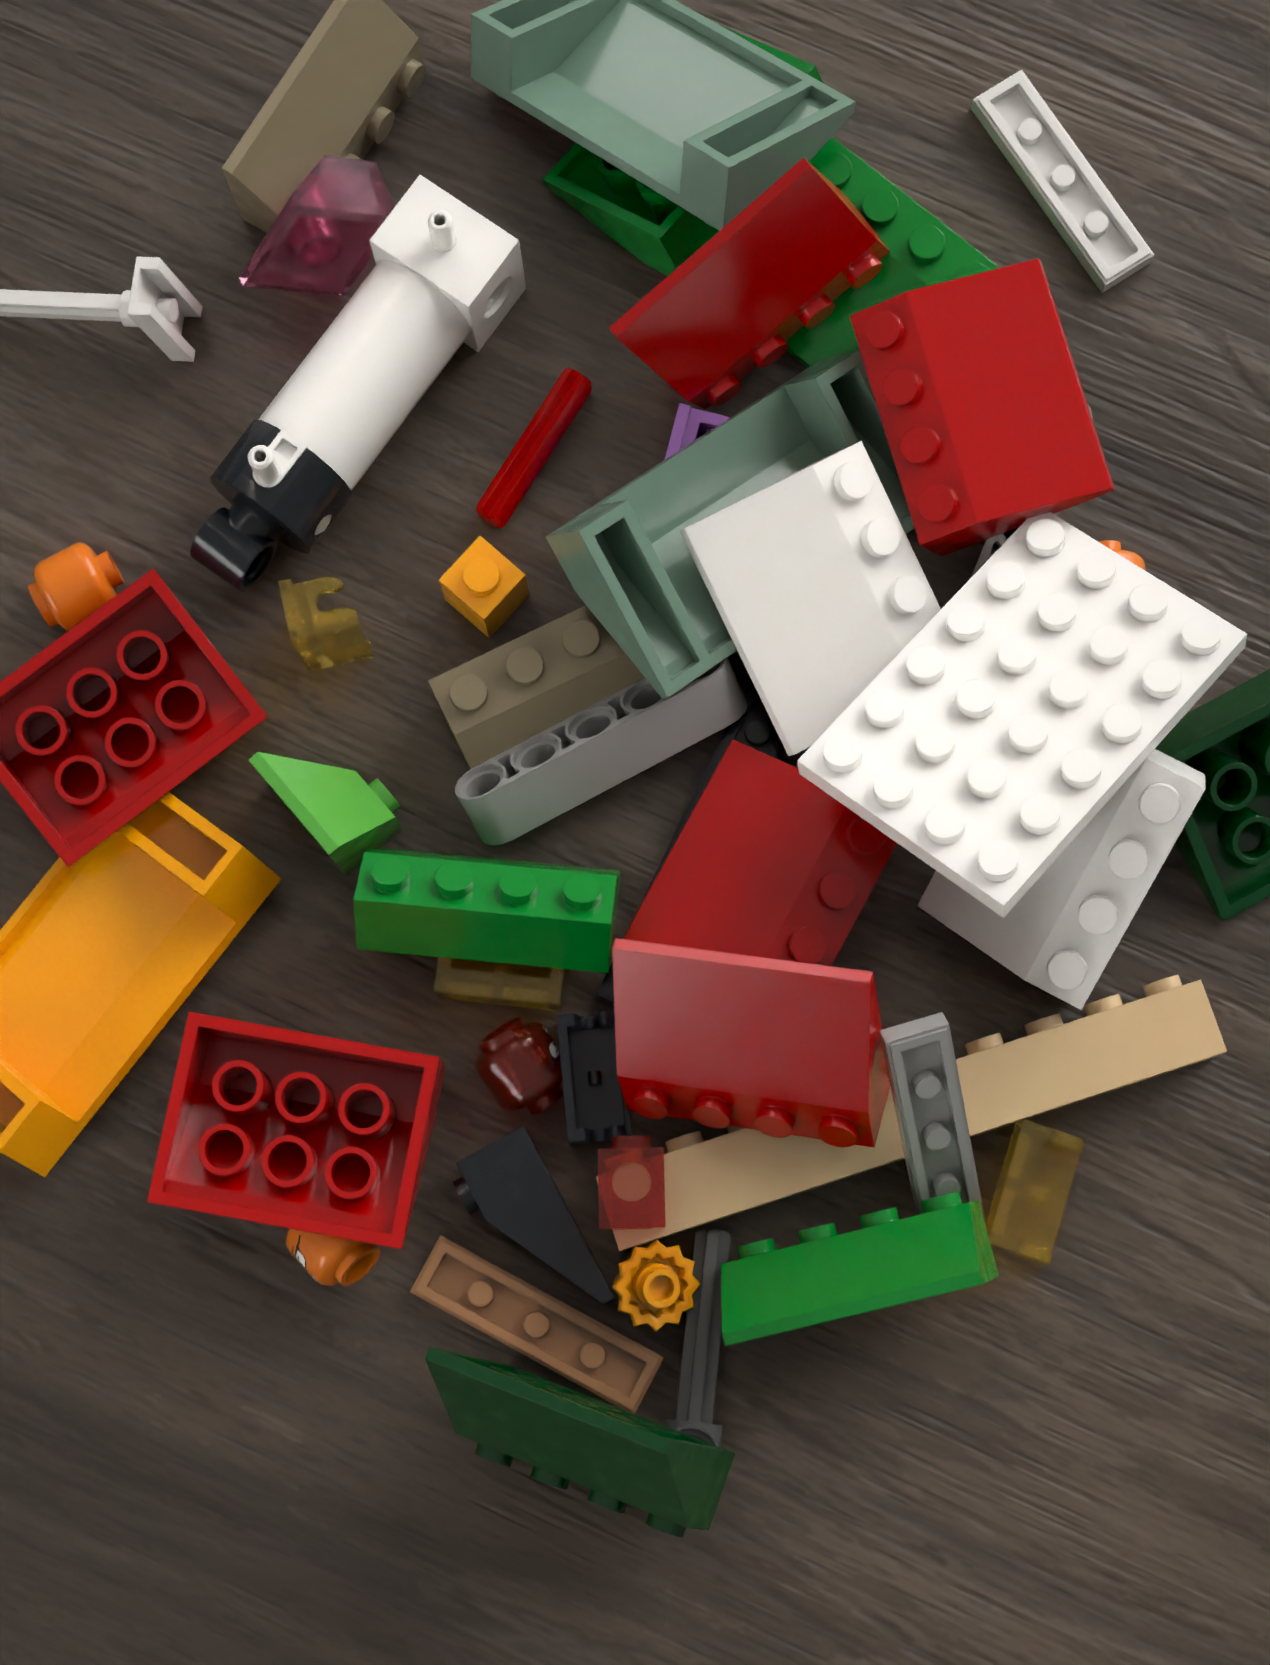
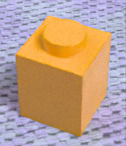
M481 536L470 545L439 579L445 600L488 638L500 628L530 595L526 575Z

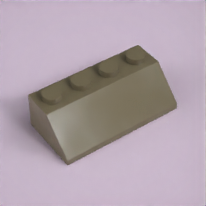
M382 0L333 1L222 167L242 219L300 253L311 237L317 239L323 234L332 216V206L342 190L349 191L354 187L362 173L364 157L374 142L380 144L385 140L393 126L395 110L405 95L411 97L416 93L425 76L426 66L419 37Z
M585 605L428 680V683L469 769H472L644 678V675Z

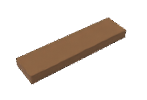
M440 1235L410 1290V1293L621 1409L634 1414L664 1359L662 1355Z

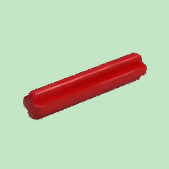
M571 368L563 370L476 505L477 515L485 522L497 528H502L506 525L591 393V381L586 376Z

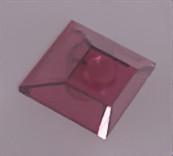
M324 155L291 195L239 276L242 287L345 296L373 256L369 240L394 209V204L376 162Z

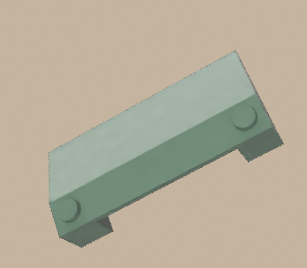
M502 0L471 14V79L719 231L803 157L810 161L850 118L855 110L856 101L676 0Z
M856 350L819 360L545 537L574 591L661 698H669L737 651L683 540L680 530L862 441L905 534L914 529V525L861 352Z

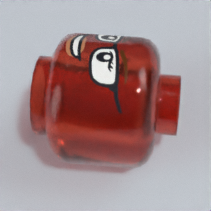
M516 1017L497 1027L478 1043V1047L482 1052L475 1063L476 1072L502 1109L517 1111L527 1107L533 1115L543 1111L562 1096L563 1093L558 1087L562 1082L560 1050L542 1023H523L520 1017Z

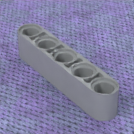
M728 657L669 698H661L644 677L473 767L458 780L455 786V794L480 840L484 844L492 846L501 845L516 839L733 724L746 712L747 700Z

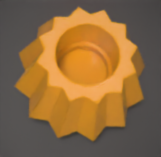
M655 1240L644 1248L634 1246L628 1253L626 1261L618 1264L619 1274L615 1277L612 1288L618 1294V1311L630 1314L634 1327L647 1324L657 1332L665 1323L678 1325L682 1312L694 1308L692 1294L700 1285L699 1281L692 1274L695 1261L684 1258L679 1245L666 1248L661 1242Z

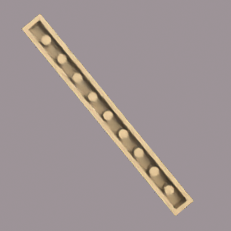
M1179 975L1170 976L1143 986L1146 997L1123 1004L1120 995L1116 994L1084 1005L1087 1016L1063 1024L1061 1015L1058 1013L1025 1024L1024 1028L1027 1033L1025 1037L1004 1043L1001 1033H996L965 1044L968 1055L956 1059L970 1137L1226 1053V1046L1201 979L1182 985ZM890 1087L875 1148L860 1145L844 1148L836 1147L820 1139L794 1135L776 1138L755 1129L727 1126L728 1134L704 1141L701 1131L692 1132L666 1141L668 1153L644 1161L641 1150L605 1161L608 1173L597 1176L596 1180L618 1249L622 1252L634 1246L637 1247L903 1160L905 1156Z

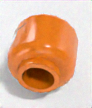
M78 542L40 561L33 570L35 582L28 585V590L47 624L51 628L59 624L62 628L69 631L118 595L115 588L125 582L108 551L96 555L90 546Z
M288 1229L286 1246L289 1252L313 1279L321 1285L333 1286L340 1283L342 1286H350L369 1273L380 1257L381 1252L378 1245L294 1229Z

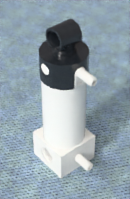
M422 175L417 177L369 240L376 266L261 417L251 423L210 477L212 485L232 506L230 509L225 507L218 509L206 520L192 543L190 554L193 559L241 592H245L253 587L270 566L277 549L276 539L299 552L307 554L310 552L350 499L353 488L459 347L465 343L479 352L526 289L519 240Z

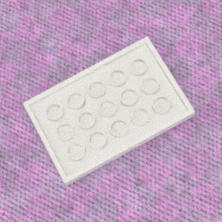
M1049 512L1027 518L797 760L798 771L804 778L1004 918L1244 650L1247 633L1053 513Z

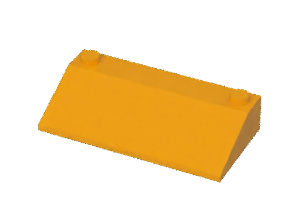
M170 792L72 866L67 867L59 857L0 930V1153L44 1178L282 879L244 846Z

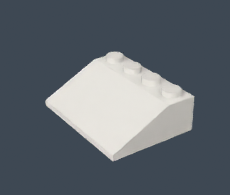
M862 441L831 454L680 530L683 540L788 756L795 755L811 747L941 610Z
M1154 749L1004 918L938 871H935L917 906L1023 980L1082 1010L1205 791V774Z

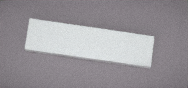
M1022 70L973 99L971 110L1101 293L1151 263L1154 253Z

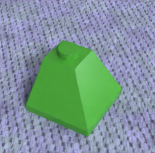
M257 752L248 759L270 788L345 875L362 862L365 851L376 847L379 848L402 829L396 817L392 814L400 807V804L378 778H375L367 785L354 770Z

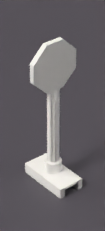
M136 257L131 290H125L121 295L0 289V316L122 322L125 327H140L171 361L194 362L195 350L181 334L184 317H201L203 306L160 257Z

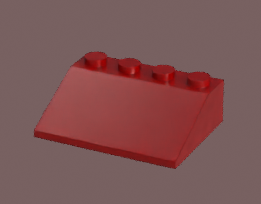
M803 157L612 324L609 329L620 342L688 402L707 409L710 405L719 407L739 392L742 387L740 380L757 365L759 368H765L779 359L788 348L786 341L803 326L807 329L812 328L826 319L835 308L833 301L850 286L854 289L859 288L872 280L882 269L883 264L880 261L890 253V250L850 199Z
M1039 258L906 291L850 315L920 546L940 556H945L1018 528L1027 518L1049 512L1055 514L1115 491L1050 286Z
M153 568L0 681V782L66 866L70 867L267 719L268 716Z
M732 739L622 939L832 966L897 842L799 774L798 768Z
M620 938L615 939L612 948L616 1067L617 1078L627 1110L635 1111L644 1117L652 1119H662L669 1116L696 1120L700 1124L711 1128L735 1126L759 1130L763 1134L776 1138L794 1135L820 1139L836 1147L844 1148L860 1145L875 1148L890 1089V1082L879 1030H882L872 971Z
M188 1012L147 1202L403 1250L435 1124L446 1065L438 1056Z

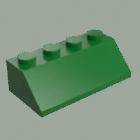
M376 847L365 851L363 854L353 899L356 946L359 950L608 973L621 870Z
M958 1191L922 1200L924 1214L899 1219L897 1207L859 1216L862 1229L839 1235L837 1234L835 1222L797 1231L800 1244L779 1250L776 1249L774 1238L737 1246L739 1260L721 1264L722 1336L725 1346L982 1285L999 1277L979 1200L962 1204Z

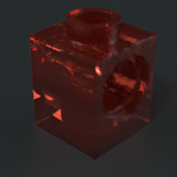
M650 1136L611 1137L612 1149H598L599 1229H666L664 1147L651 1148ZM635 1164L643 1167L649 1173L651 1187L642 1199L632 1202L625 1201L618 1197L614 1191V1176L620 1168Z

